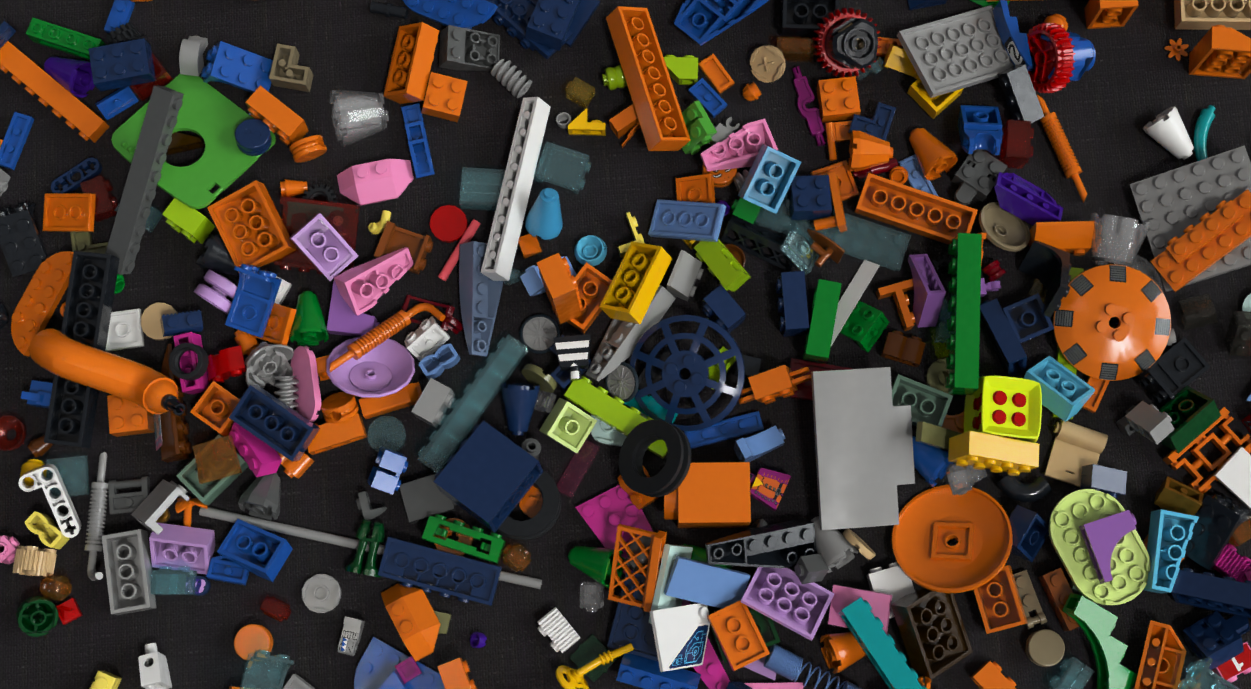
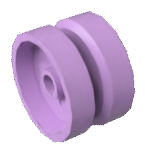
M209 269L203 278L212 287L198 284L194 293L219 310L229 314L232 302L226 297L234 299L237 286L226 277Z

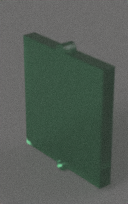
M592 634L583 645H579L580 648L570 659L580 668L599 657V654L607 653L608 649ZM613 659V662L609 661L608 664L605 662V665H599L586 673V675L595 682L603 673H607V669L617 659Z

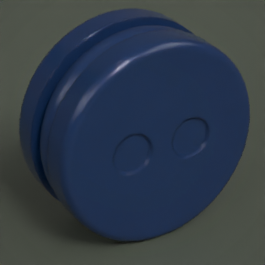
M247 119L241 122L235 130L237 146L246 155H261L271 146L272 137L270 129L262 120Z

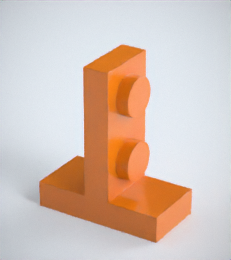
M913 279L881 287L876 291L878 300L893 296L904 331L911 330L914 326L913 323H915L914 314L908 308V305H910L907 294L903 293L914 290Z

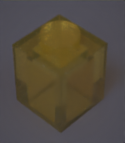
M577 77L574 78L573 82L569 81L565 88L567 99L585 109L595 95V87Z

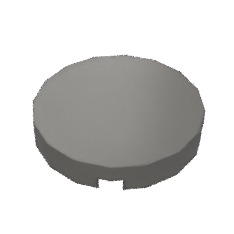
M327 574L314 575L305 582L302 588L303 602L309 610L316 613H327L333 610L341 599L339 582Z

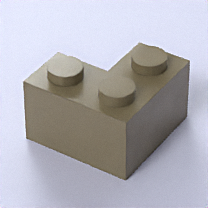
M277 44L269 79L273 86L310 92L314 74L310 67L297 65L300 54L295 46Z

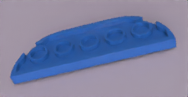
M403 0L413 12L445 26L452 25L472 29V27L480 23H485L498 8L495 4L486 0Z

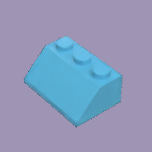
M1050 355L1030 368L1023 378L1040 383L1042 405L1065 422L1076 415L1095 392L1093 387Z

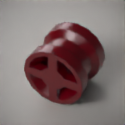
M998 260L982 269L983 273L988 275L989 282L999 279L1006 273L999 266L1000 262Z

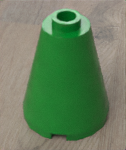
M304 291L297 299V310L290 332V341L292 343L297 341V345L316 346L319 345V341L324 340V343L327 342L329 334L317 295L311 291Z
M575 546L569 551L568 559L572 566L604 587L609 588L614 549ZM619 551L620 557L621 554H624L623 551ZM623 567L617 569V574L621 577Z

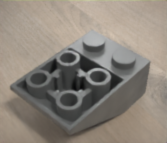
M448 25L440 32L439 67L452 70L491 71L496 63L499 62L500 35Z

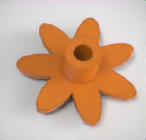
M1181 38L1177 42L1170 39L1169 43L1171 46L1164 48L1167 51H1171L1168 58H1172L1175 55L1176 60L1180 61L1181 55L1188 56V53L1184 50L1189 45H1181Z

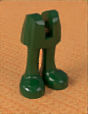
M364 519L356 534L359 541L355 557L351 563L346 565L345 571L362 573L367 543L370 542L363 575L381 578L378 575L379 569L376 567V555L379 544L384 542V525L381 522H376L371 536L369 535L371 520Z

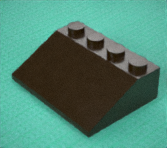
M924 588L906 595L891 604L911 666L918 677L923 676L925 679L926 676L932 680L973 652L953 593H940Z

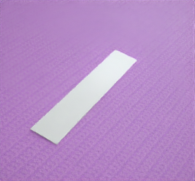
M864 259L838 302L831 346L880 265Z

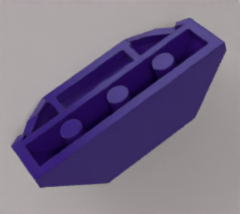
M999 172L997 174L994 188L1000 208L1031 225H1034L1036 222H1061L1063 207L1057 205L1056 201L1046 191L1014 173Z

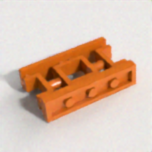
M1225 407L1219 409L1221 417L1179 454L1172 450L1162 459L1167 465L1170 464L1173 470L1183 466L1194 478L1188 486L1203 494L1212 487L1210 484L1214 480L1219 481L1213 475L1227 461L1226 458L1232 454L1225 446L1230 440L1236 447L1245 443L1243 448L1249 454L1251 453V436L1246 434L1239 439L1227 426L1234 418L1228 415L1230 412ZM1221 420L1224 421L1218 426L1225 434L1219 439L1214 433H1210L1207 437L1205 436ZM1209 441L1222 452V455L1212 464L1199 451ZM1195 445L1190 451L1196 458L1192 464L1185 457L1177 461L1182 454ZM1202 465L1208 472L1215 468L1217 469L1200 485L1198 484L1203 477L1197 469Z

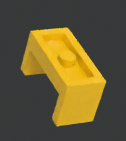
M890 44L882 65L918 79L919 76L904 48Z

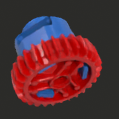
M1041 23L1033 26V29H1029L1027 38L1032 67L1028 73L1035 91L1039 93L1061 91L1062 88L1066 87V83L1080 80L1084 72L1089 71L1093 67L1096 52L1090 40L1080 37L1079 34L1066 32L1065 28L1056 23Z

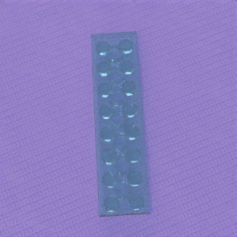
M789 194L785 195L777 214L762 208L755 221V224L787 235L793 231V234L799 235L805 241L814 243V241L807 232V229L816 231L844 249V254L867 260L898 272L900 271L911 238L909 234L846 213L844 214L848 231L840 232L838 226L816 231L814 220H791ZM832 209V212H831V215H830V216H834V215H835V210H834V209Z

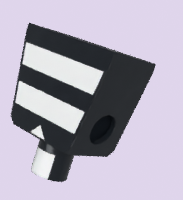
M590 334L553 337L561 371L569 370L570 381L581 380L580 369L589 368Z

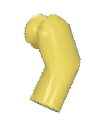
M383 210L380 221L370 223L368 230L375 235L383 232L387 221L390 222L391 212Z

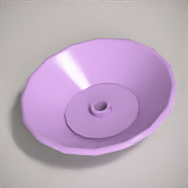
M361 336L348 339L335 347L326 360V373L332 383L345 393L362 398H381L397 393L409 384L415 373V360L408 349L392 339H387L358 360L352 357L330 372V363L348 351L347 346Z

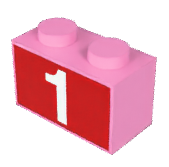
M1243 642L1244 652L1212 670L1218 682L1229 684L1238 679L1237 675L1241 673L1245 675L1251 672V648L1247 642Z

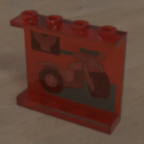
M281 196L280 204H284L282 221L290 237L314 215L321 213L355 251L360 205ZM296 245L294 252L274 261V265H280L279 269L291 270V267H297L298 271L310 272V269L317 270L318 274H322ZM352 261V262H351L344 270H342L338 275H340V274H342L343 272H345V271H347V270L353 268V267H354V261Z

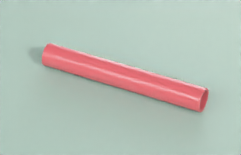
M473 219L447 260L438 275L441 280L446 281L459 261L460 244L470 242L481 225L477 220Z

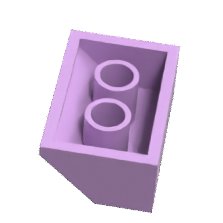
M157 522L163 530L159 535L152 532L149 537L152 567L207 575L215 549L214 530Z

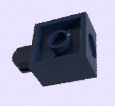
M1215 611L1184 629L1183 634L1185 644L1211 671L1244 652L1241 635L1248 632L1250 627L1247 617L1234 615L1225 620L1218 611Z

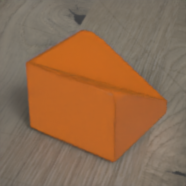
M527 234L519 237L518 243L524 259L542 252L536 236Z

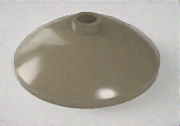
M998 202L988 203L980 211L979 223L983 233H987L986 238L993 245L1012 252L1020 251L1027 246L1030 241V230L1025 221L1000 208Z

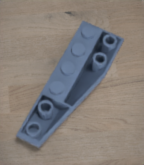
M471 241L460 244L459 292L461 315L469 355L487 357L503 281H493L480 273L487 243Z

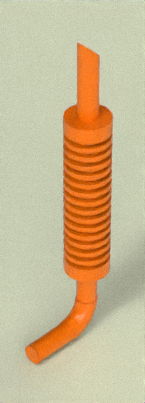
M1037 95L1045 116L1040 119L1043 128H1045L1047 137L1050 138L1049 141L1052 148H1054L1053 150L1057 155L1056 157L1060 165H1062L1061 167L1063 172H1065L1066 178H1072L1084 203L1087 192L1079 176L1083 171L1079 163H1077L1078 161L1076 156H1074L1075 154L1071 146H1069L1070 143L1066 139L1067 137L1062 126H1060L1061 124L1057 119L1056 113H1050L1044 99Z
M429 303L417 304L407 312L400 310L347 346L348 351L330 363V372L352 357L355 360L360 359L410 325V318L417 313L427 311L440 321H443L446 316Z

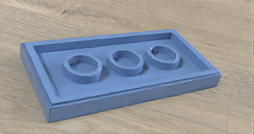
M657 199L648 235L660 238L717 242L726 206L717 203Z
M676 556L664 594L723 609L742 599L750 575L745 572Z

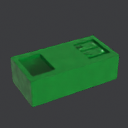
M818 280L815 287L802 360L826 364L831 348L842 283Z

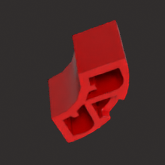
M241 345L219 351V354L208 356L207 375L209 383L215 381L217 384L224 383V380L229 379V377L240 376L243 372H246Z

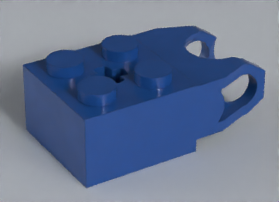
M960 105L958 130L962 149L967 154H973L974 150L983 149L991 152L992 155L998 156L1003 137V125L999 108L994 106Z

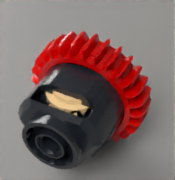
M841 8V13L838 9H835V15L829 12V19L823 17L824 24H817L821 29L814 30L818 37L812 38V40L817 41V44L812 45V47L817 48L818 51L814 52L813 55L820 56L816 61H823L820 67H827V73L833 70V76H837L838 73L841 78L845 76V73L846 77H852V73L854 76H859L858 70L861 73H865L864 68H871L870 64L876 62V55H879L877 49L881 48L878 45V41L882 39L877 36L880 31H876L877 24L871 23L873 18L866 19L867 13L860 15L861 10L859 9L855 13L854 8H849L848 12L846 8Z

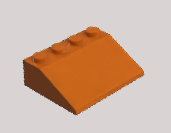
M1224 25L1212 26L1189 53V75L1245 79L1251 73V38Z
M255 180L207 207L235 266L250 264L261 267L281 259L296 250L294 243L289 239L290 235L264 183Z

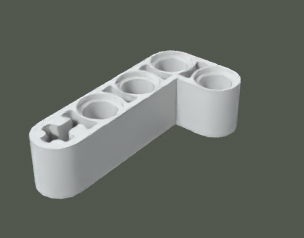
M46 464L23 474L18 483L21 490L30 492L42 487L62 534L67 538L75 537L81 530V521L57 467L53 464ZM43 471H52L53 477L46 478L43 475ZM25 477H31L34 480V485H26L24 482ZM51 488H58L61 491V495H52ZM59 506H66L69 512L62 514L59 511ZM69 523L71 526L75 525L76 528L74 529V531L72 529L67 528L69 526Z

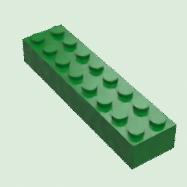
M958 233L952 239V244H949L948 255H951V262L948 263V274H951V281H948L947 292L950 293V300L947 301V312H950V319H947L946 324L947 331H950L949 338L946 340V350H949V357H946L945 363L946 369H949V376L945 378V388H948V394L972 395L979 389L982 234Z

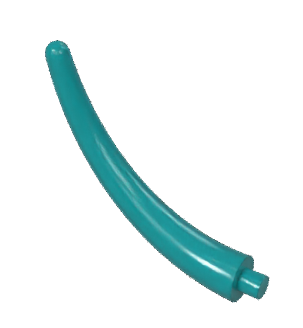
M1209 105L1207 109L1203 108L1195 125L1194 150L1197 161L1208 158L1207 135L1209 127L1215 118L1213 112L1216 109L1212 105Z

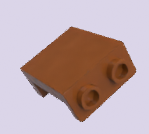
M387 221L374 257L379 258L408 247L414 263L408 271L419 275L420 271L424 270L427 260L425 258L427 252L430 253L433 248L431 237L397 227L395 223Z

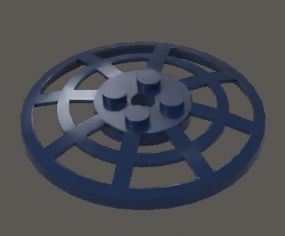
M679 315L664 319L653 325L643 334L632 353L630 365L634 369L636 359L646 362L645 378L647 387L637 391L635 399L650 418L672 424L675 413L695 414L699 412L704 423L691 426L672 424L682 431L702 430L718 423L732 411L742 394L745 382V366L740 348L727 330L708 318L697 315ZM679 321L700 323L696 334L677 333L672 335L669 324ZM709 326L721 334L732 349L720 353L712 342L704 338L707 327ZM662 328L665 339L661 340L654 347L650 355L641 352L640 349L646 339L657 329ZM692 339L693 342L690 350L679 351L675 340ZM703 343L715 356L705 360L697 353L700 344ZM668 344L672 355L665 362L655 358L659 350ZM733 356L736 358L738 367L736 388L725 385L726 367L724 360ZM717 363L720 370L719 382L709 379L708 367ZM652 365L662 369V380L654 384L651 379ZM683 368L689 369L691 373L688 379H683L680 375ZM705 386L715 389L716 391L712 397L703 404L698 393ZM666 387L673 393L670 404L666 403L656 391ZM722 392L732 395L733 397L727 407L718 416L711 419L706 409L716 402ZM651 394L658 404L668 410L665 420L652 413L641 398ZM680 397H691L696 407L685 409L678 408L677 406Z

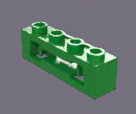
M32 18L26 35L35 43L90 60L89 48L105 46L101 39L36 18Z
M435 514V517L429 516L422 536L423 540L498 564L505 545V540H502L501 535L491 532V535L484 534L483 529L475 526L472 529L464 527L465 523L454 520L453 523L446 521L447 517ZM440 526L450 528L451 532L478 541L483 539L491 542V545L482 542L480 549L489 552V555L479 552L476 547L446 538L448 531L441 529ZM436 535L442 536V537L446 538V540L437 538V537H435V536H436Z

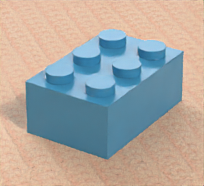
M762 144L738 196L777 214L801 161Z

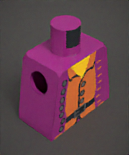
M760 468L757 475L750 473V486H752L750 496L772 511H776L791 476Z

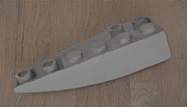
M659 285L641 324L613 319L586 375L599 382L631 356L643 334L653 325L660 322L676 298L663 286Z

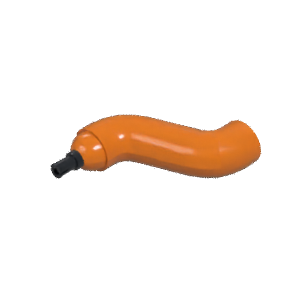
M56 329L42 330L30 342L29 353L33 361L57 376L124 398L138 404L152 414L172 411L175 415L180 416L184 413L180 408L185 410V405L178 401V387L175 382L148 366L77 342Z

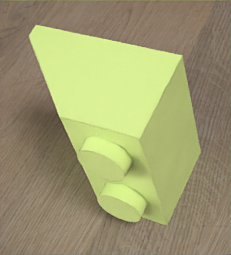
M559 398L539 431L573 452L578 453L597 420L570 402Z

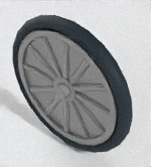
M543 314L529 317L524 321L520 329V340L523 346L536 354L549 352V348L554 344L553 337H560V330L556 321L550 316Z
M622 362L614 371L606 376L605 384L608 394L612 398L616 396L624 402H629L638 391L639 380L635 369L630 364Z

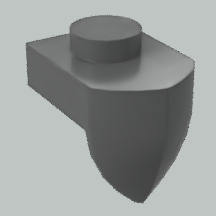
M366 491L358 493L359 498L356 499L357 507L359 510H362L365 520L373 519L387 509V507L372 509L369 493Z

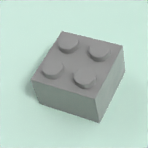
M430 378L411 412L416 418L437 428L438 424L440 426L443 424L446 418L444 414L447 409H451L456 400L454 398L455 394L451 388Z

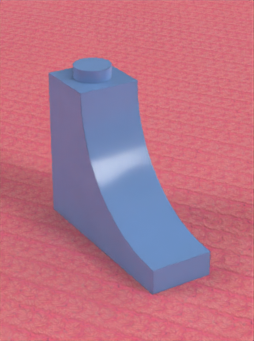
M775 425L756 435L737 440L733 449L740 462H751L783 446L785 443L784 439L786 438L781 428L777 429Z

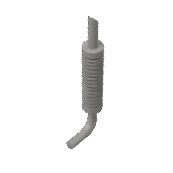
M106 452L101 453L99 456L97 482H91V489L93 490L90 491L92 493L90 494L92 497L90 500L92 501L89 502L91 504L89 508L91 509L88 510L90 512L88 513V516H90L88 517L89 521H87L89 529H86L88 537L85 538L87 539L85 541L87 544L84 547V551H89L87 575L93 581L103 578L101 572H96L97 552H102L103 549L101 540L102 536H104L102 532H104L103 529L105 528L103 526L105 522L103 521H106V518H104L106 517V514H104L106 513L105 509H107L105 506L107 503L105 502L108 501L106 499L108 495L106 494L109 492L107 491L109 490L108 483H105Z

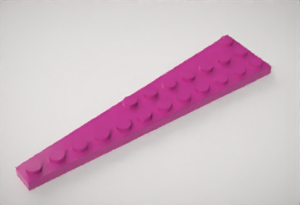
M620 485L575 507L605 548H615L617 526L619 524L653 532L643 510H639L632 504L629 494ZM622 531V538L628 543L632 536L629 532ZM624 548L621 550L624 553L621 554V557L626 559L628 556ZM682 599L681 606L691 605L688 600ZM707 638L703 665L693 668L698 674H701L700 678L708 689H726L730 680Z

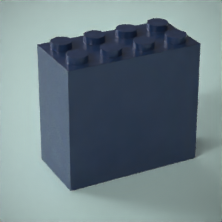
M483 420L481 424H477L474 427L473 434L469 439H465L461 443L460 450L456 455L453 454L448 459L447 466L436 474L434 483L441 493L495 533L544 471L536 458Z

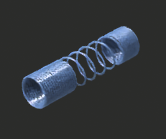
M776 644L772 646L769 651L770 654L767 655L764 662V667L791 681L794 680V683L807 664H810L809 673L803 687L806 686L812 674L819 668V675L814 689H816L821 679L827 673H829L825 689H828L835 678H838L836 689H840L843 684L842 689H862L849 681H844L839 686V676H835L830 681L829 671H826L820 677V666L811 672V662H807L802 667L803 658L792 652L790 653L787 649L785 650Z

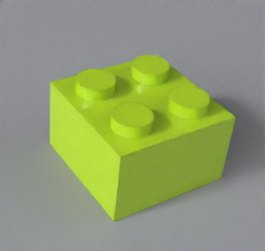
M176 198L172 200L162 214L167 219L165 222L178 233L181 232L194 244L196 241L203 244L215 228L214 224L206 216L186 206Z

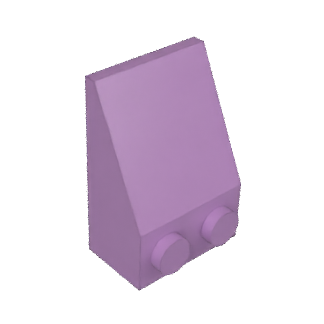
M321 213L314 215L289 237L329 281L358 257L357 253Z

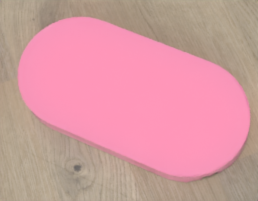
M299 346L294 350V355L291 359L293 376H296L293 378L299 380L298 384L293 385L299 388V391L294 392V394L299 396L295 400L299 404L296 410L299 411L300 415L314 422L319 416L316 415L317 411L321 409V393L316 357L313 351L309 350L308 346Z

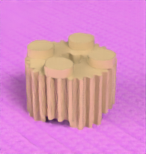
M17 546L12 573L53 578L57 550L38 549L39 547Z

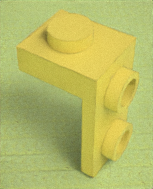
M627 212L626 218L635 240L633 242L644 243L642 234L637 233L636 227H638L635 216L631 217L630 212ZM631 242L618 246L621 258L625 256Z

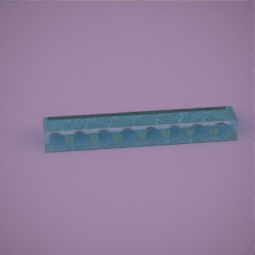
M508 334L506 338L503 337L497 345L499 348L495 353L492 352L488 356L486 366L477 371L473 384L469 383L466 386L462 399L456 400L452 406L454 410L450 415H446L442 419L440 429L438 431L435 430L431 434L429 444L423 446L418 452V461L434 473H438L445 467L448 459L455 453L501 389V383H506L527 354V346Z

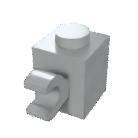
M732 117L726 120L725 126L719 123L715 127L717 133L711 137L712 141L709 144L713 146L718 142H722L730 134L738 131L740 124L738 123L735 127H731L729 124L732 122Z

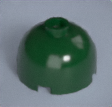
M44 596L27 598L20 604L16 613L17 624L20 629L28 636L33 637L49 633L48 631L56 626L59 618L58 610L53 602Z

